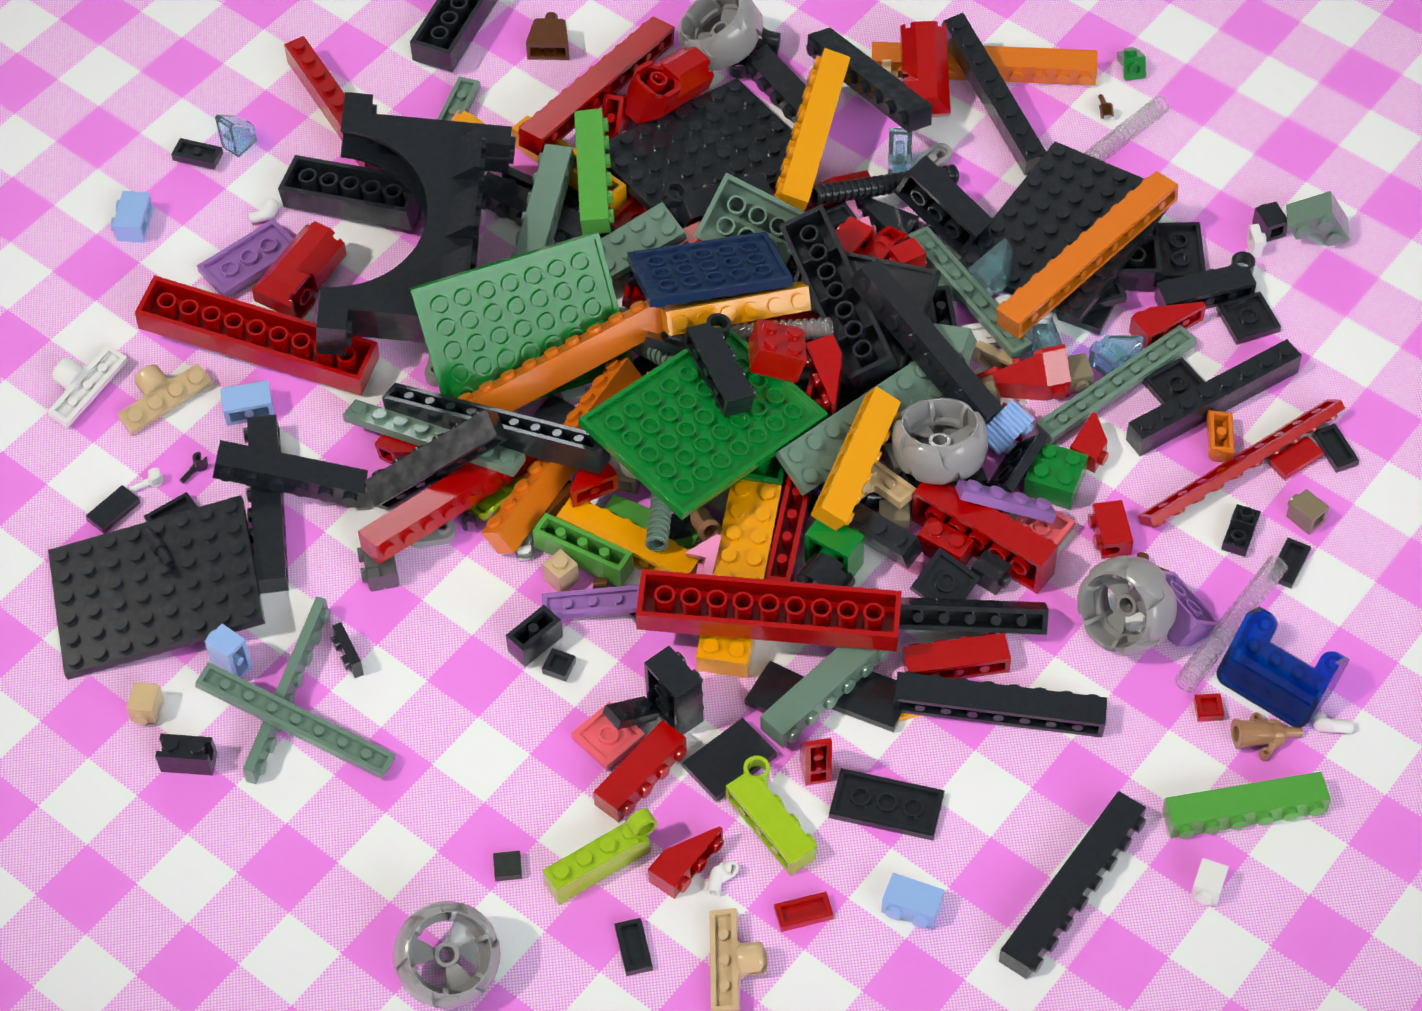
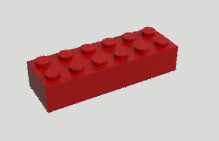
M920 483L913 492V522L923 527L929 518L933 517L974 540L973 557L978 559L985 550H988L1011 564L1010 575L1012 580L1036 594L1042 590L1054 575L1058 545L1051 539L1035 533L1029 526L1016 522L1006 513H1001L991 507L960 500L955 488L956 486L951 483L943 485Z

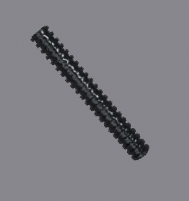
M954 164L938 166L956 184L958 183L959 171ZM908 171L846 181L842 180L833 183L829 182L826 184L822 183L820 185L815 184L812 188L811 198L813 203L819 206L821 204L826 205L828 203L852 201L860 198H872L873 196H885L886 194L891 195Z

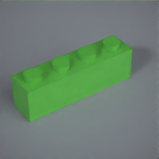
M546 512L532 531L534 547L549 555H553L561 549L578 564V568L597 577H607V581L616 586H623L634 570L633 552Z

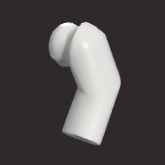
M269 198L265 201L260 211L250 212L251 224L272 220L279 209L278 201L274 198Z
M1317 713L1313 716V727L1318 731L1351 733L1353 731L1354 724L1352 720L1327 718L1325 713Z
M735 861L723 862L711 870L707 887L709 895L719 896L722 883L733 878L738 873L739 866Z

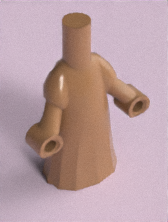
M703 506L690 514L691 525L702 541H706L716 534L721 535L722 525Z
M1254 712L1250 720L1235 718L1232 720L1230 730L1232 742L1236 749L1269 744L1267 747L1262 748L1259 753L1260 760L1267 761L1272 752L1282 746L1287 738L1303 736L1302 727H1285L1276 719H1264L1258 712Z

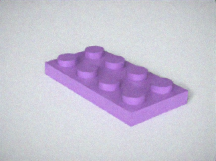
M272 219L198 264V272L220 295L229 297L262 277L292 242L293 238L275 219Z

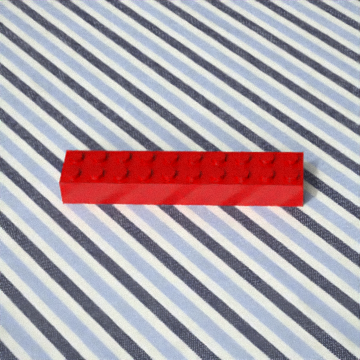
M156 275L153 276L135 311L138 329L362 396L379 360L378 342L360 336H352V346L347 347L346 356L317 354L316 323Z
M642 569L636 609L637 630L897 652L902 591Z

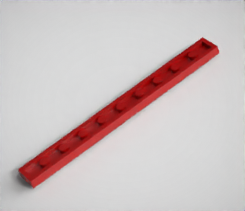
M1327 399L1139 514L1137 517L1140 524L1152 526L1153 528L1165 524L1166 519L1170 516L1183 513L1186 510L1185 507L1202 501L1209 492L1222 489L1224 483L1241 477L1243 471L1259 466L1266 457L1280 453L1282 447L1298 442L1303 434L1316 431L1321 423L1335 419L1338 416L1337 414L1345 409L1343 401Z

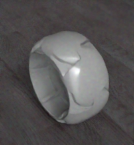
M696 0L689 6L681 18L677 36L681 48L697 47L709 58L711 63L708 65L709 70L717 71L739 63L753 51L759 36L762 35L763 20L759 9L752 0Z
M940 398L915 402L900 413L892 430V452L898 467L906 474L915 477L916 480L927 484L943 485L958 481L959 479L965 480L981 468L988 451V430L983 417L979 412H974L968 404L956 399ZM929 438V445L921 443L919 440Z
M1118 555L1094 566L1089 571V575L1082 581L1077 596L1078 614L1082 615L1084 628L1089 637L1104 650L1117 652L1120 655L1140 654L1160 644L1168 635L1177 614L1176 596L1173 588L1165 579V573L1150 560L1137 556L1128 557V555ZM1129 582L1135 587V589L1128 591ZM1108 588L1118 596L1116 600L1117 611L1113 612L1109 605ZM1139 612L1146 616V626L1140 632L1129 631L1125 628V617H1130Z
M454 901L434 902L414 912L400 928L393 946L394 970L402 987L417 1001L434 1008H455L476 1000L493 982L500 964V944L490 921L476 908ZM441 921L454 922L449 942H443L432 947L426 942L417 939L423 930L431 924ZM475 937L474 941L479 947V962L475 972L470 976L456 962L459 959L458 948ZM442 949H445V954L449 955V959L444 962L439 957V952H442ZM430 961L433 967L446 969V988H438L427 983L419 975V969L415 965Z

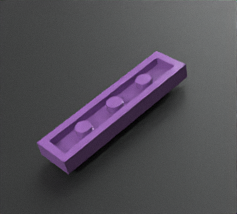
M959 479L955 487L960 500L1052 524L1056 517L1052 504L1044 498H1030L1021 492H1007L998 486L988 487L981 485L975 480L965 481Z
M639 585L542 593V606L545 605L560 619L636 613Z

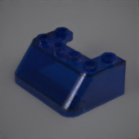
M1259 606L1248 611L1217 668V679L1225 687L1290 726L1301 728L1310 723L1332 694L1350 659L1337 651H1328L1320 657L1315 667L1270 642L1277 630L1278 622L1271 612Z

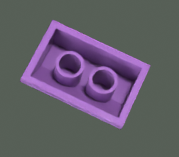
M1162 570L1166 575L1167 583L1174 590L1177 601L1176 619L1173 626L1169 629L1168 640L1176 646H1192L1222 627L1220 622L1175 572Z

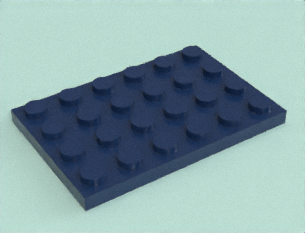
M766 231L627 252V261L650 308H662L670 304H687L690 301L712 300L722 296L733 297L742 293H758L762 290H779L784 287L793 286V277Z

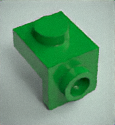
M1128 47L1124 51L1117 52V61L1123 66L1124 80L1146 78V56L1139 49Z

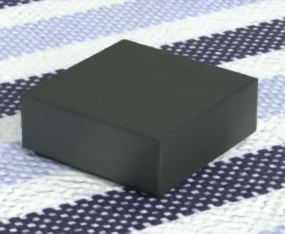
M520 850L493 853L495 882L522 879Z

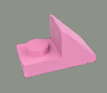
M716 534L684 554L686 557L703 560V564L698 563L696 574H713L721 535Z

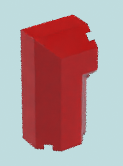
M916 21L910 23V28H906L905 24L900 25L901 71L904 84L932 104V117H949L951 108L946 23L942 22L941 26H938V21Z
M684 47L655 64L654 61L648 60L636 67L627 90L625 114L636 124L656 120L709 89L714 78L713 70L709 71L708 65L711 64L709 58L697 47H690L689 49Z
M314 221L310 225H305L252 288L254 301L279 313L300 319L304 318L315 304L316 299L313 298L314 291L319 292L320 286L347 255L345 243L341 238L337 241L333 237L335 232L321 223Z

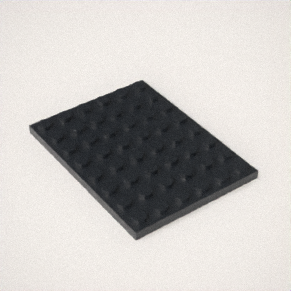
M736 78L684 103L659 119L645 122L610 139V149L606 150V154L610 153L611 168H607V171L626 184V190L647 211L663 202L662 192L667 183L672 180L681 181L686 185L687 189L696 190L708 183H713V185L721 183L726 173L740 178L748 172H754L755 174L763 171L770 189H773L782 172L780 169L787 155L786 149L789 140L792 138V130ZM669 190L672 197L681 198L677 191ZM664 203V205L667 207V209L670 211L675 220L683 229L684 226L677 213V208L669 207Z
M1055 141L993 217L994 221L988 229L972 243L959 261L974 278L1013 295L1019 287H1023L1030 281L1035 273H1039L1045 268L1051 259H1055L1060 255L1067 245H1071L1076 241L1082 232L1091 228L1098 218L1106 215L1114 204L1121 202L1129 191L1136 189L1144 178ZM1166 211L1051 312L1080 325L1116 278L1120 269H1123L1129 258L1133 256L1137 248L1140 247Z
M241 495L48 550L63 670L67 680L203 642L209 633L216 630L221 624H224L234 632L266 624L246 510ZM151 527L157 537L163 539L168 546L167 551L175 561L173 566L166 567L160 557L154 555L149 547L150 543L142 533L144 528Z

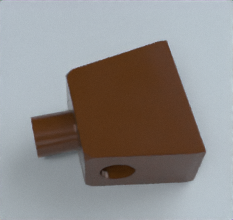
M555 12L546 13L545 18L534 19L526 40L527 59L570 60L566 20L558 19V15Z

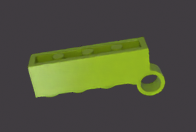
M751 756L744 763L743 775L726 785V799L791 876L816 859L817 842L810 833L806 834L802 830L798 818L793 813L789 814L782 799L777 794L773 795L768 789L767 781L770 777V764L767 759L762 756ZM758 766L763 768L765 772L762 775L754 776L748 770Z
M640 809L633 813L627 822L543 869L545 886L557 904H562L650 853V840L647 835L655 830L658 825L657 820L649 809Z

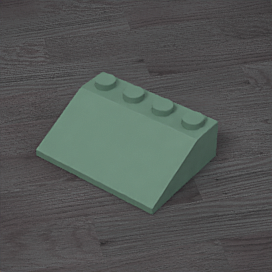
M726 173L694 237L705 241L766 231L785 265H787L792 253L779 225L805 212Z

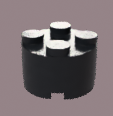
M817 552L814 553L796 576V581L801 583L849 587L855 585V578L849 571L846 575L841 570L844 565L834 557L820 552L818 556Z

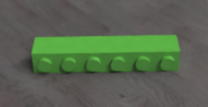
M602 109L574 111L582 235L595 231L599 234L611 233L610 223H614V211L609 209V204H613L612 190H608V186H612L611 172H607V168H611L610 153L606 154V150L610 149L609 135L605 136V132L609 131L608 118H603Z
M1322 771L1166 797L1162 812L1170 838L1179 837L1186 839L1195 834H1215L1224 829L1239 830L1248 825H1267L1272 821L1283 819L1285 821H1292L1307 815L1312 817L1320 816L1327 812L1331 798Z

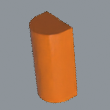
M1212 410L1207 412L1208 457L1212 461L1226 462L1235 453L1233 413Z

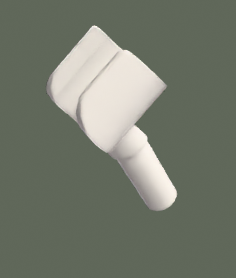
M152 468L148 471L147 479L129 487V489L133 493L149 485L159 487L163 483V474L160 473L159 468Z
M533 530L526 537L525 545L517 549L519 561L532 559Z

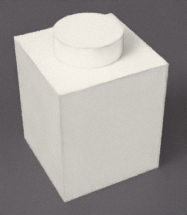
M1202 858L1190 898L1196 899L1204 905L1211 904L1217 906L1229 866Z

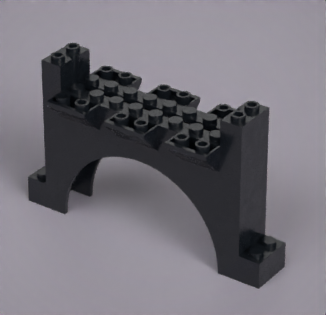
M345 92L340 132L343 133L341 158L368 163L396 178L407 188L418 203L425 221V228L413 251L403 262L384 275L370 281L349 286H321L316 324L317 354L346 356L347 347L352 346V336L425 343L409 288L476 268L485 171L508 173L509 164H514L516 136H511L512 126L377 114V104H373V94Z

